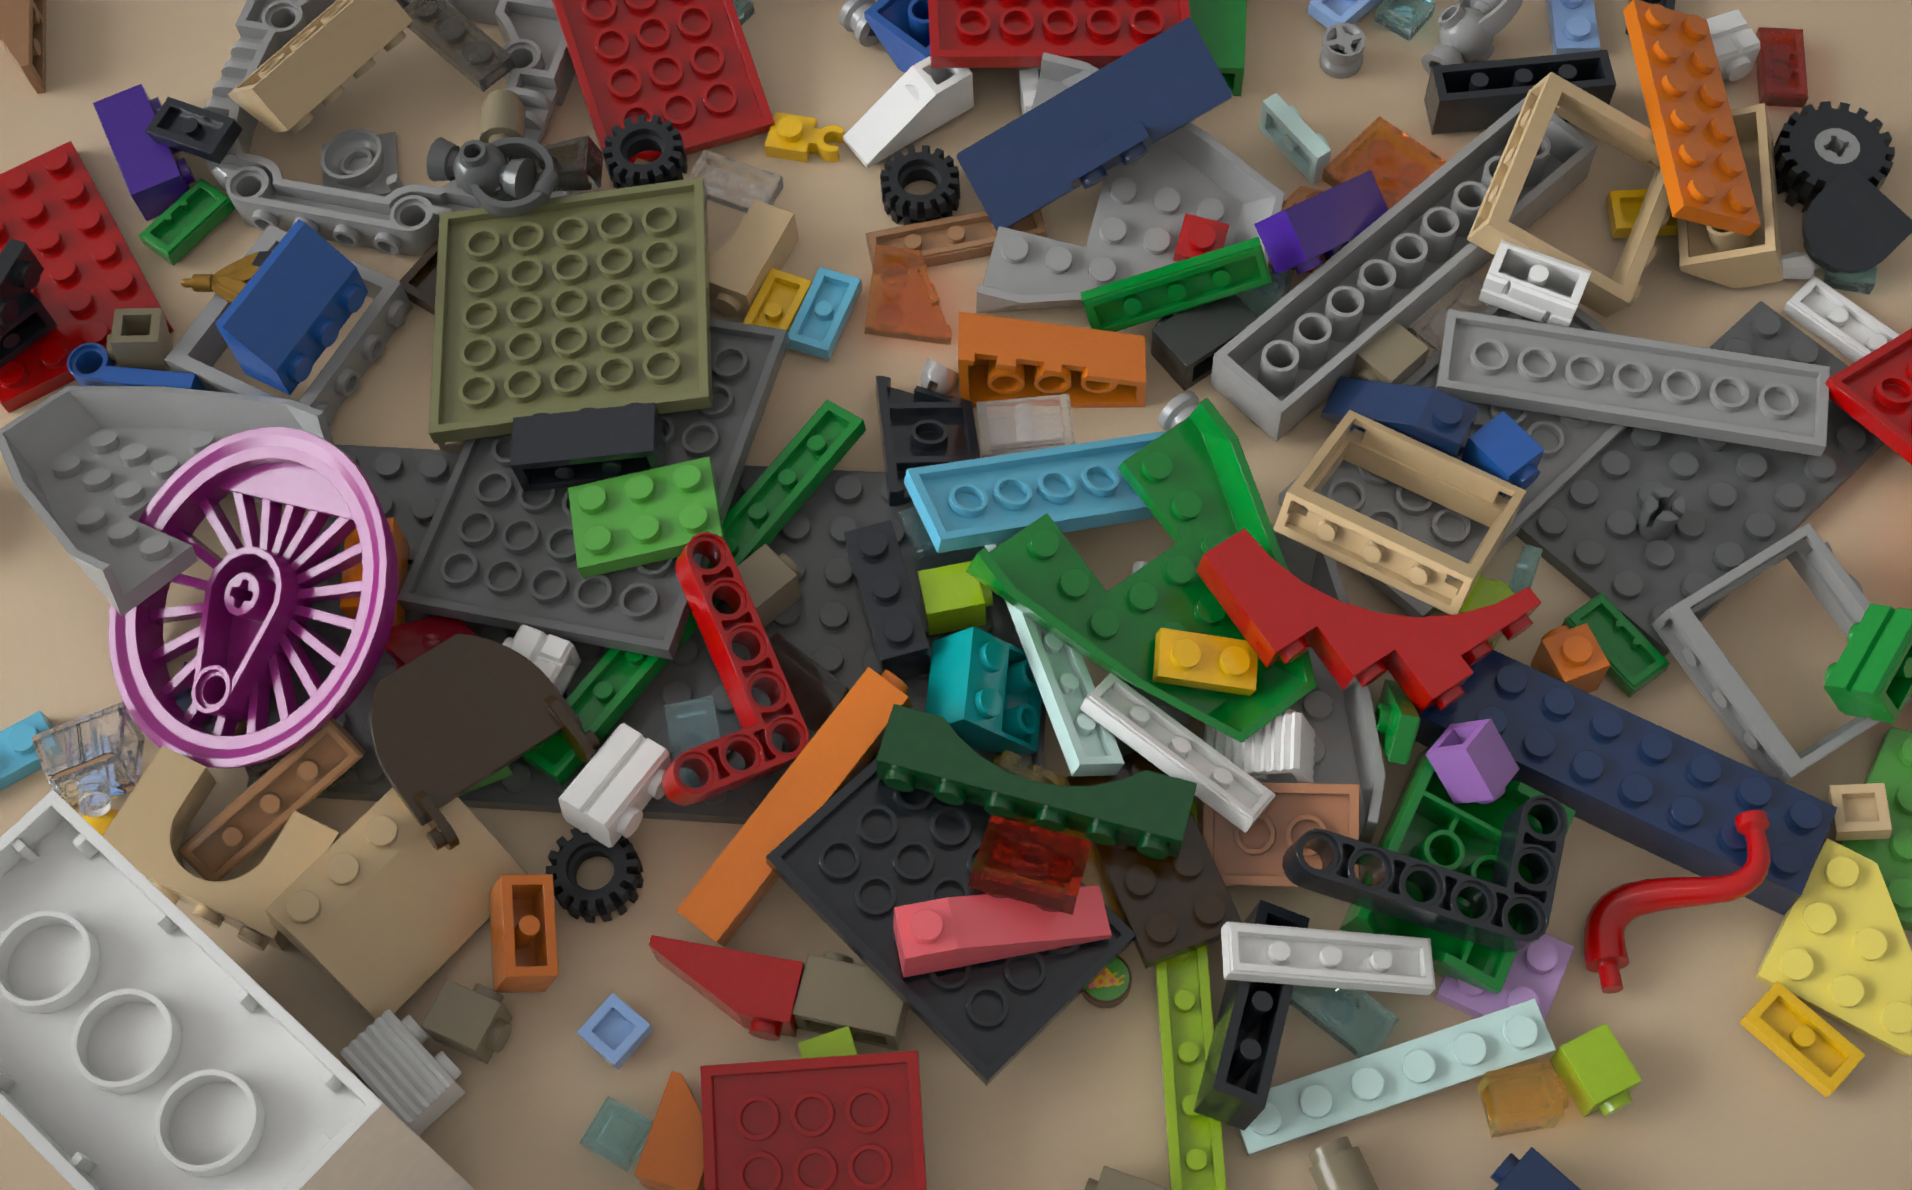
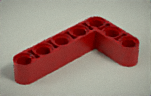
M710 532L698 533L691 538L676 560L675 571L742 730L686 750L669 765L662 777V789L670 801L681 806L696 804L785 769L795 761L809 743L810 738L807 726L731 551L723 538ZM698 553L707 557L711 562L712 569L698 566L693 560L692 554ZM712 598L723 599L731 608V614L726 615L717 611L713 606ZM732 643H739L747 647L751 660H743L737 657L732 650ZM752 688H759L765 691L769 696L770 706H763L757 703L752 696ZM773 733L781 734L787 739L790 752H781L774 746L771 738ZM726 751L738 752L745 761V770H737L730 766L726 759ZM680 768H689L696 772L700 780L699 788L688 787L682 782L679 775Z

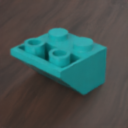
M974 626L933 641L925 712L944 717L956 734L973 750L1018 754L1037 753L1042 697L1024 650Z

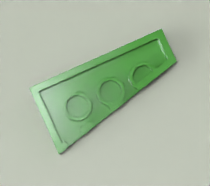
M1890 727L1883 735L1863 784L1885 783L1892 825L1890 839L1841 841L1840 845L1878 864L1902 928L1912 931V731Z

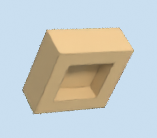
M1885 783L1829 785V804L1838 807L1832 820L1835 841L1890 839L1892 825Z

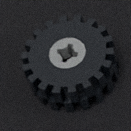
M1831 101L1820 102L1817 110H1815L1812 104H1809L1802 108L1800 114L1795 111L1789 116L1774 145L1777 194L1786 192L1788 194L1785 200L1787 204L1793 207L1799 202L1804 205L1801 211L1804 213L1810 202L1849 164L1880 190L1894 163L1891 161L1895 156V147H1889L1892 141L1889 131L1880 134L1879 131L1883 126L1880 120L1875 118L1869 122L1865 119L1868 111L1859 108L1857 113L1848 111L1850 104L1840 102L1838 108L1835 109L1831 107Z

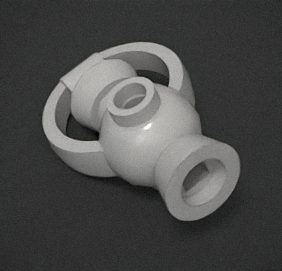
M1460 0L1457 4L1449 6L1438 18V22L1441 24L1439 32V42L1441 45L1433 48L1421 59L1426 72L1430 75L1432 66L1461 64L1470 61L1471 63L1487 61L1494 52V47L1492 46L1493 36L1499 33L1512 20L1522 5L1523 0Z

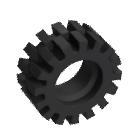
M643 114L638 115L639 122L632 123L629 117L623 120L625 128L622 129L616 124L611 129L613 137L606 136L604 140L606 147H603V155L610 180L613 181L616 189L684 180L682 173L687 174L688 166L683 140L678 128L674 129L673 123L669 120L662 124L661 117L653 115L651 122H647L646 115ZM643 151L662 153L658 159L648 164L639 165L629 162L633 156Z
M922 145V152H915V146L907 147V155L904 156L899 150L894 153V161L889 158L884 163L885 170H881L880 184L884 210L887 215L891 214L892 221L898 224L903 219L904 225L940 219L941 216L943 218L953 216L952 210L957 211L959 207L960 182L958 167L954 166V159L950 155L944 158V151L936 148L934 154H931L930 146ZM920 180L930 181L937 185L935 190L924 195H914L904 191L908 184Z
M576 827L570 830L573 838L569 841L562 835L556 841L560 850L558 852L551 850L548 855L552 865L546 866V874H553L554 896L563 910L566 909L570 916L577 920L581 915L587 923H595V916H600L603 922L611 921L610 913L615 910L618 911L620 916L627 912L625 903L628 900L633 904L639 897L636 888H642L644 882L640 873L644 872L642 863L632 842L630 843L628 838L621 836L612 848H608L592 838L589 833H581ZM600 856L609 859L613 863V876L604 887L588 890L578 885L576 879L577 871L584 861Z

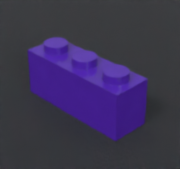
M139 84L96 101L93 105L130 195L145 220L148 221L163 214L190 189L188 184L196 181L185 158L177 159L176 153L181 152V150L155 142L145 132L162 107V103L158 97L150 99L143 85Z
M1369 170L1254 225L1276 274L1294 267L1299 275L1323 264L1320 257L1321 254H1324L1326 261L1346 246L1349 240L1352 241L1386 213L1388 207L1372 171Z

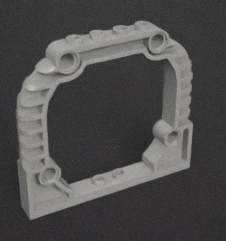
M247 0L235 25L241 37L233 45L231 58L224 64L221 71L222 77L215 83L212 90L213 96L210 101L206 102L204 107L206 110L235 119L243 129L221 164L204 160L214 178L227 192L240 218L247 225L265 231L270 224L288 232L299 219L307 223L325 240L338 242L346 247L361 246L378 249L389 255L400 253L411 256H423L439 237L440 213L481 208L475 197L467 194L456 180L450 181L442 187L407 185L395 189L384 197L288 180L284 178L280 168L272 160L259 155L249 154L254 130L259 120L233 102L227 94L336 0ZM396 0L406 13L416 12L439 16L444 19H458L499 26L503 40L506 43L499 54V61L508 85L506 90L518 94L525 106V138L540 144L544 139L547 124L553 116L554 106L563 105L575 75L552 0ZM515 155L508 157L507 161L509 163L512 159L531 158L535 161L536 157ZM503 189L501 194L494 199L512 201L514 198L507 195Z

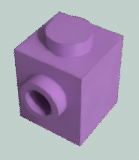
M1492 719L1450 724L1426 753L1428 760L1454 804L1470 802L1488 804L1497 800L1505 793L1506 785L1519 770Z

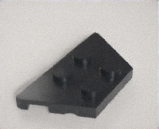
M876 376V398L889 506H899L912 501L904 484L907 469L981 458L971 401L951 395H940L934 390L916 386L914 394L892 388L891 378Z

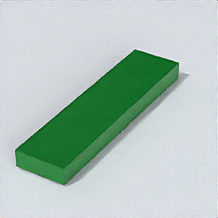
M1255 237L1080 293L1091 329L1116 332L1270 284L1272 281L1260 239Z

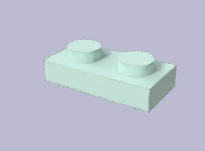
M1277 93L1263 100L1259 129L1312 185L1326 178L1331 149L1326 139L1321 134L1315 133L1302 120L1298 110L1294 106L1288 105Z

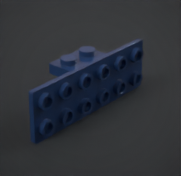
M1186 18L957 154V159L992 224L998 231L999 226L1009 228L1082 185L1084 189L1098 184L1108 177L1107 170L1121 162L1124 166L1136 162L1148 153L1147 147L1230 100L1232 92L1191 18Z

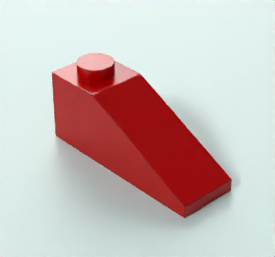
M651 935L649 946L656 960L742 1027L750 1029V1035L770 1041L780 1040L781 1035L795 1037L797 1026L792 1012L805 968L804 962Z

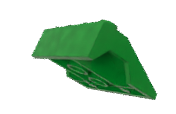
M1437 738L1418 755L1377 846L1492 883L1506 817L1530 798L1545 794L1522 782L1510 781L1505 787V793L1491 803L1479 804L1478 802L1454 804L1426 756L1427 751L1438 740ZM1561 803L1568 816L1567 834L1576 811ZM1528 815V822L1531 828L1537 833L1542 834L1540 822L1535 817ZM1518 863L1520 876L1526 882L1533 884L1531 871L1526 866ZM1366 869L1361 882L1372 886L1371 873ZM1406 880L1407 893L1412 899L1422 902L1423 894L1419 886L1412 881ZM1457 897V906L1461 913L1472 918L1473 910L1470 903L1462 897ZM1350 904L1339 928L1347 932L1430 938L1434 972L1456 980L1459 979L1495 994L1501 992L1517 951L1502 952L1354 904ZM1508 913V921L1512 929L1519 934H1523L1521 920L1516 915Z

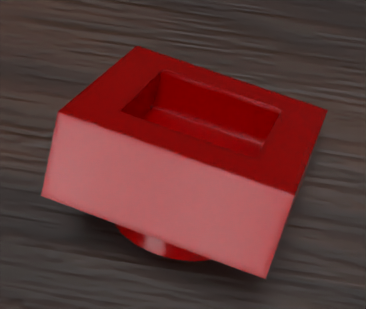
M1186 213L1173 261L1179 262L1223 248L1230 224Z

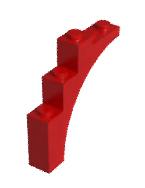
M1245 528L1204 553L1196 570L1266 668L1282 659L1285 665L1289 664L1304 654L1311 646L1343 691L1357 681L1362 687H1366L1388 670L1420 714L1434 704L1441 711L1461 698L1466 693L1461 686L1474 673L1470 667L1493 651L1490 643L1502 635L1510 641L1533 624L1529 616L1541 604V601L1531 588L1527 587L1496 604L1460 614L1412 617L1374 612L1341 602L1302 582L1272 559Z

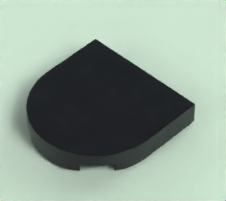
M1851 164L1839 173L1810 202L1802 218L1805 251L1817 265L1833 273H1862L1873 269L1912 233V219Z

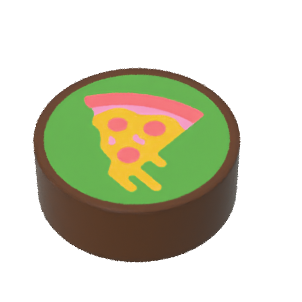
M1118 956L1082 992L1083 997L1090 1004L1099 1008H1112L1121 1004L1127 998L1131 989L1132 975L1128 964Z

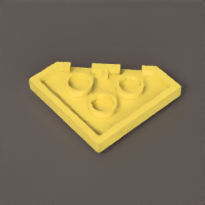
M1826 838L1802 895L1788 909L1754 978L1769 986L1779 981L1807 1006L1904 1057L1910 1056L1912 1054V951L1878 864Z

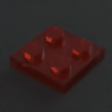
M991 815L972 867L968 887L984 891L992 897H1007L1033 904L1044 911H1059L1073 915L1092 841Z

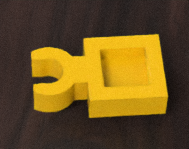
M775 112L773 117L775 125L770 126L764 145L767 157L808 163L810 154L814 153L827 162L839 161V147L828 144L831 142L844 143L843 136L845 133L842 127L829 125L818 129L817 118Z

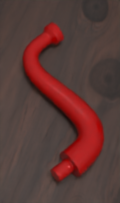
M1751 810L1740 813L1735 817L1737 832L1745 836L1748 851L1746 863L1737 871L1721 876L1665 877L1624 883L1609 890L1597 900L1587 916L1584 927V954L1586 970L1599 974L1603 993H1617L1624 989L1620 969L1629 964L1624 935L1627 925L1632 920L1659 911L1731 902L1748 895L1763 883L1771 862L1770 847L1766 831L1770 827L1767 812Z

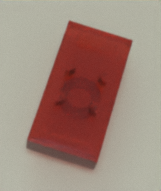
M1759 27L1756 32V37L1760 41L1761 47L1756 58L1759 104L1765 103L1766 106L1803 108L1808 100L1803 29Z

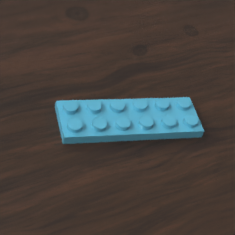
M1166 431L909 468L906 471L904 484L937 553L1003 543L1046 513H1048L1062 533L1155 518V516L1118 470V467L1124 460Z

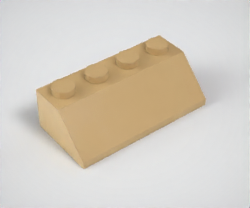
M336 0L227 95L233 102L274 133L289 130L296 133L312 121L314 117L310 111L322 102L326 106L345 91L341 84L351 75L359 78L376 64L372 58L382 48L387 52L402 42L406 37L403 30L413 20L396 0Z
M1761 103L1731 109L1761 226L1750 236L1677 218L1679 267L1681 272L1734 289L1782 282L1784 279L1774 146L1766 105Z

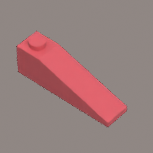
M1100 885L946 897L894 907L893 929L903 978L1109 939L1112 936Z

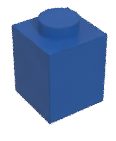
M1503 411L1468 437L1461 461L1525 490L1540 474L1537 468L1544 449ZM1500 492V493H1499V495H1501V496H1503V497H1505V496L1507 495V494H1505V493H1503V492Z

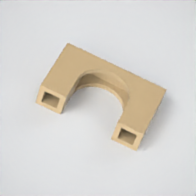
M639 158L634 162V164L639 165L651 163ZM754 199L732 238L719 249L708 253L710 306L715 307L727 316L735 317L738 315L743 318L746 317L770 269L782 270L799 240L795 214L793 212Z
M162 745L103 834V837L174 905L180 900L194 907L192 915L214 928L219 929L224 922L240 930L237 937L258 950L264 951L267 945H270L283 952L289 940L270 923L265 908L341 837L340 833L294 811L268 854L253 870L241 877L228 881H208L195 877L185 870L182 856L177 850L182 846L184 835L190 823L217 782L206 766Z

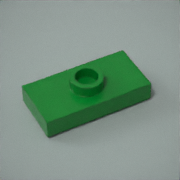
M201 178L138 236L145 246L174 266L236 208L228 196Z
M1602 592L1567 616L1563 621L1562 626L1566 625L1569 629L1585 623L1588 624L1610 663L1607 674L1628 697H1631L1665 672L1670 665L1668 660Z
M1385 679L1380 699L1374 712L1379 741L1389 762L1406 765L1411 757L1421 718L1412 701L1396 681Z

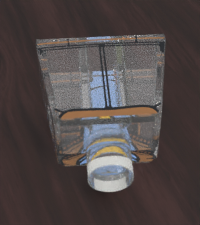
M124 702L32 736L35 750L50 787L77 813L81 812L88 817H99L106 814L111 808V800L131 793L140 779L145 740L144 734L132 719Z

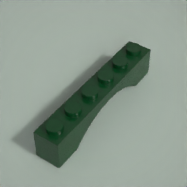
M897 704L893 705L876 758L877 778L884 780V783L893 789L912 792L916 788L934 793L938 800L948 804L963 805L965 801L984 806L985 811L1000 818L1010 819L1018 815L1033 819L1039 827L1053 832H1063L1065 829L1085 833L1089 840L1101 845L1112 846L1116 842L1137 847V851L1142 855L1154 859H1166L1168 856L1178 858L1197 783L1148 770L1122 780L1094 786H1059L1032 781L1007 772L981 757L956 734L944 717Z

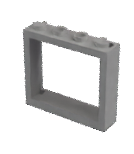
M269 224L244 257L259 251L272 252L287 232ZM352 260L349 261L357 267L369 292L366 296L374 300L298 401L324 411L329 426L333 422L334 414L345 399L357 390L361 377L372 362L377 361L381 357L386 343L397 328L405 324L404 319L413 308L401 282ZM215 294L167 355L165 361L173 372L196 374L206 391L275 397L213 368L214 364L228 347L215 323L231 304Z
M1809 523L1670 607L1651 624L1756 770L1783 783L1879 721L1872 720L1869 716L1866 718L1856 717L1797 754L1695 614L1787 558L1848 639L1851 626L1855 622L1861 621L1870 603L1863 595L1860 583L1852 575L1847 574L1834 557L1828 541L1824 543ZM1911 695L1908 697L1905 705L1912 701Z

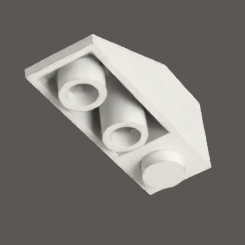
M930 56L911 66L843 136L844 142L866 168H870L973 108L972 72L968 68H931Z

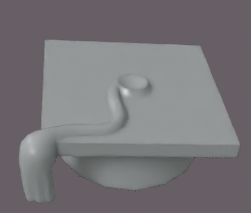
M363 128L350 129L339 133L327 144H322L320 163L323 170V186L384 197L395 189L404 186L398 173L397 135L395 132L376 135L373 131Z

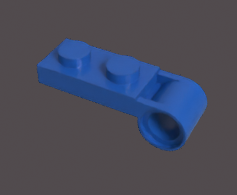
M85 343L76 347L70 353L67 360L68 370L80 386H165L205 390L197 375L193 373L118 367L109 357L107 350L97 343Z

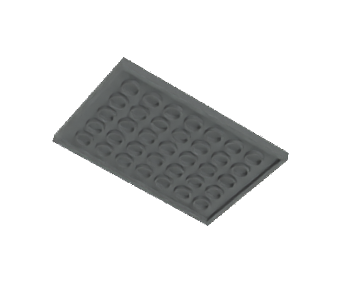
M710 318L713 407L660 414L666 429L665 466L710 457L714 468L723 524L790 340L787 330ZM512 434L466 440L398 595L397 601L401 607L406 610L517 631L524 624L541 630L547 635L551 634L565 640L673 660L691 613V608L675 571L678 557L582 578L577 568L568 493L569 487L524 492L510 466ZM692 554L695 563L701 568L707 569L709 559L702 554Z

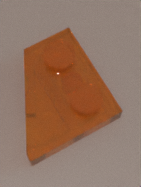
M876 245L864 334L951 345L952 330L945 321L939 305V296L934 284L929 280L927 275L928 268L920 250Z

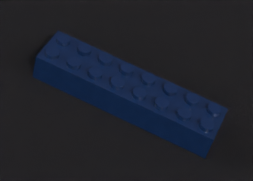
M1495 650L1470 667L1474 673L1461 686L1466 693L1453 704L1441 711L1434 704L1421 714L1416 709L1421 721L1415 742L1426 747L1439 738L1450 724L1492 719L1519 767V770L1510 781L1522 782L1547 796H1551L1560 803L1575 810L1574 817L1701 877L1726 875L1743 867L1748 857L1745 836L1737 832L1735 817L1740 813L1751 810L1767 812L1770 827L1766 831L1771 858L1769 871L1763 883L1744 897L1781 915H1784L1802 895L1838 808Z

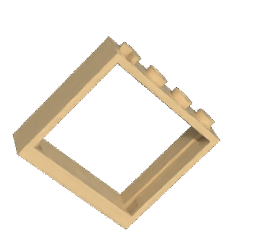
M1550 72L1533 86L1526 96L1467 240L1495 255L1503 239L1592 271L1579 303L1606 318L1626 306L1630 307L1641 292L1642 285L1638 282L1642 272L1656 254L1657 246L1654 245L1658 231L1665 226L1671 215L1652 130ZM1553 113L1655 171L1612 279L1509 222Z
M1349 410L1286 492L1273 530L1453 615L1459 614L1509 531L1527 491ZM1352 424L1366 429L1365 433L1355 428L1352 432H1349ZM1345 460L1477 521L1490 529L1469 563H1466L1319 494V492L1341 462ZM1503 492L1511 496V499L1509 500L1499 495V493ZM1448 575H1450V576H1452V577H1454V578H1456V579H1458V580L1455 581V580H1453V579H1450V578H1448Z

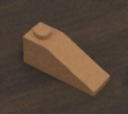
M0 0V41L37 94L46 93V0Z

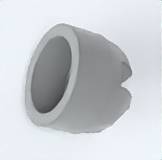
M927 359L920 377L921 386L931 389L935 382L938 384L935 392L946 396L955 387L959 379V373Z

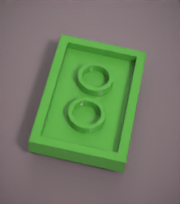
M709 456L568 488L577 568L582 578L679 557L691 538L698 533H714L725 541L714 468Z

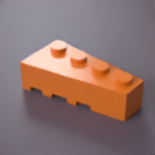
M959 312L958 369L960 397L971 401L972 408L1145 407L1146 345L1144 335Z

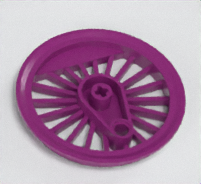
M262 427L246 430L209 445L190 458L161 486L148 503L138 522L192 545L196 556L214 570L208 581L179 574L124 616H121L110 603L108 625L109 650L112 670L123 703L137 726L159 748L163 745L209 768L233 769L267 762L287 753L317 732L332 716L337 719L353 703L372 676L390 635L398 596V563L394 539L372 484L361 468L348 454L336 445L317 435L285 427ZM230 493L234 495L244 546L219 504ZM254 498L262 500L261 530ZM282 505H285L286 507L281 520ZM305 510L309 511V513L307 514L306 518L302 523ZM330 516L338 518L317 538ZM205 517L209 520L228 553L224 559L193 535ZM357 528L360 543L320 563ZM362 562V581L314 587ZM170 583L205 591L203 603L165 608ZM360 597L356 619L311 608L312 603ZM201 618V626L164 644V623ZM312 619L352 630L343 652H340L306 625L307 620ZM298 637L334 665L333 670L324 682L320 679L300 645ZM198 647L197 655L170 679L166 663ZM288 659L310 696L299 708L297 706ZM273 685L280 721L268 727L270 688ZM192 687L191 695L193 702L187 712L184 713L176 704L175 697ZM208 714L218 717L213 733L200 727ZM247 721V734L233 736L237 723Z

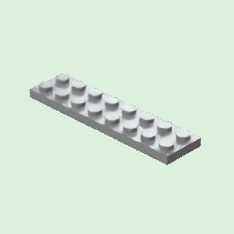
M1448 309L1436 389L1461 400L1820 457L1827 444L1829 387L1825 383L1830 378L1829 366Z

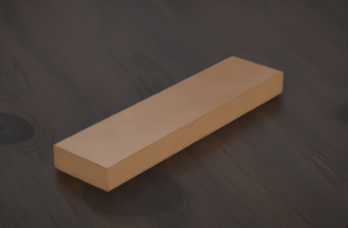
M1041 209L1009 227V229L1047 237ZM982 210L868 232L865 235L874 277H881L989 256L993 249L997 230L986 211Z
M332 716L317 732L293 748L187 840L177 852L205 880H222L284 826L294 811L300 812L360 760L366 751Z

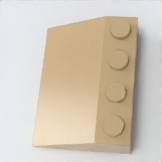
M392 787L265 908L270 923L374 1020L381 1017L383 1012L389 1009L396 1014L490 919L489 892L501 875H529L458 797L439 808L459 839L460 844L452 850H448L444 846L437 851L432 846L426 835L427 832L432 830L428 823L421 826Z

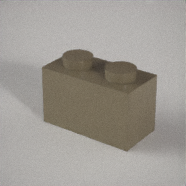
M825 952L823 957L808 954L792 1012L797 1028L825 1034L849 1026L854 1041L899 1051L909 1007L869 967L853 964L852 958L836 952Z

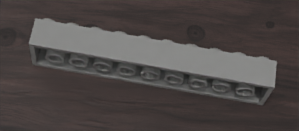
M1526 97L1218 350L1213 356L1210 384L1277 442L1331 396L1340 377H1352L1356 355L1361 349L1395 321L1409 330L1489 262L1495 255L1467 240V237ZM1555 113L1552 115L1509 219V222L1523 230L1529 228L1587 178L1597 149L1595 143Z

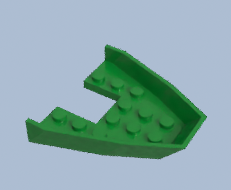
M1205 398L1196 406L1189 417L1128 457L1118 467V470L1175 542L1172 547L1115 587L1106 591L1058 526L1046 513L992 551L988 552L986 548L979 551L966 572L1093 664L1242 743L1317 687L1309 650L1289 664L1285 665L1282 659L1267 668L1258 657L1256 691L1251 696L1152 682L1155 637L1160 628L1246 640L1196 572L1204 553L1245 528L1272 559L1288 570L1238 436L1211 401Z

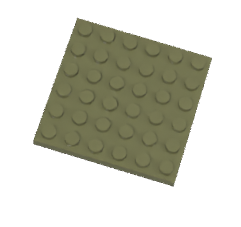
M703 177L549 198L548 201H545L535 210L516 217L495 216L485 211L482 207L440 213L429 435L434 444L512 434L513 418L532 416L536 413L552 414L579 411L583 408L599 409L626 406L630 403L645 404L654 402L659 414L713 407L707 188Z

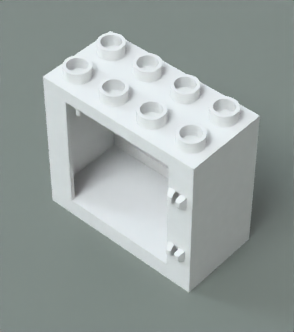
M51 790L0 837V1113L75 1190H475L54 790Z

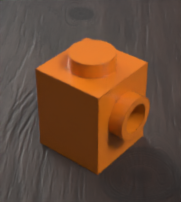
M1587 623L1569 629L1566 625L1559 626L1547 632L1541 638V642L1530 664L1532 668L1587 693L1598 690L1610 667L1609 661Z

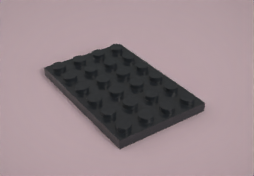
M876 758L766 856V864L986 1086L1134 941L1137 935L1105 905L1112 934L1109 939L903 978L893 929L894 907L946 897L1084 887L1085 885L1016 818H1000L985 811L984 806L965 801L963 805L948 804L938 800L934 793L916 788L912 792L893 789L887 786L884 780L877 778Z

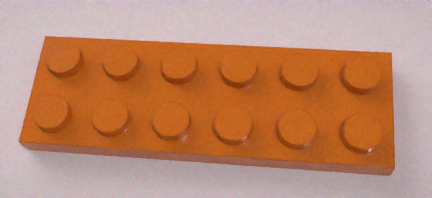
M1632 0L1623 10L1672 217L1750 236L1761 226L1707 20L1697 15H1688L1665 8L1660 4Z

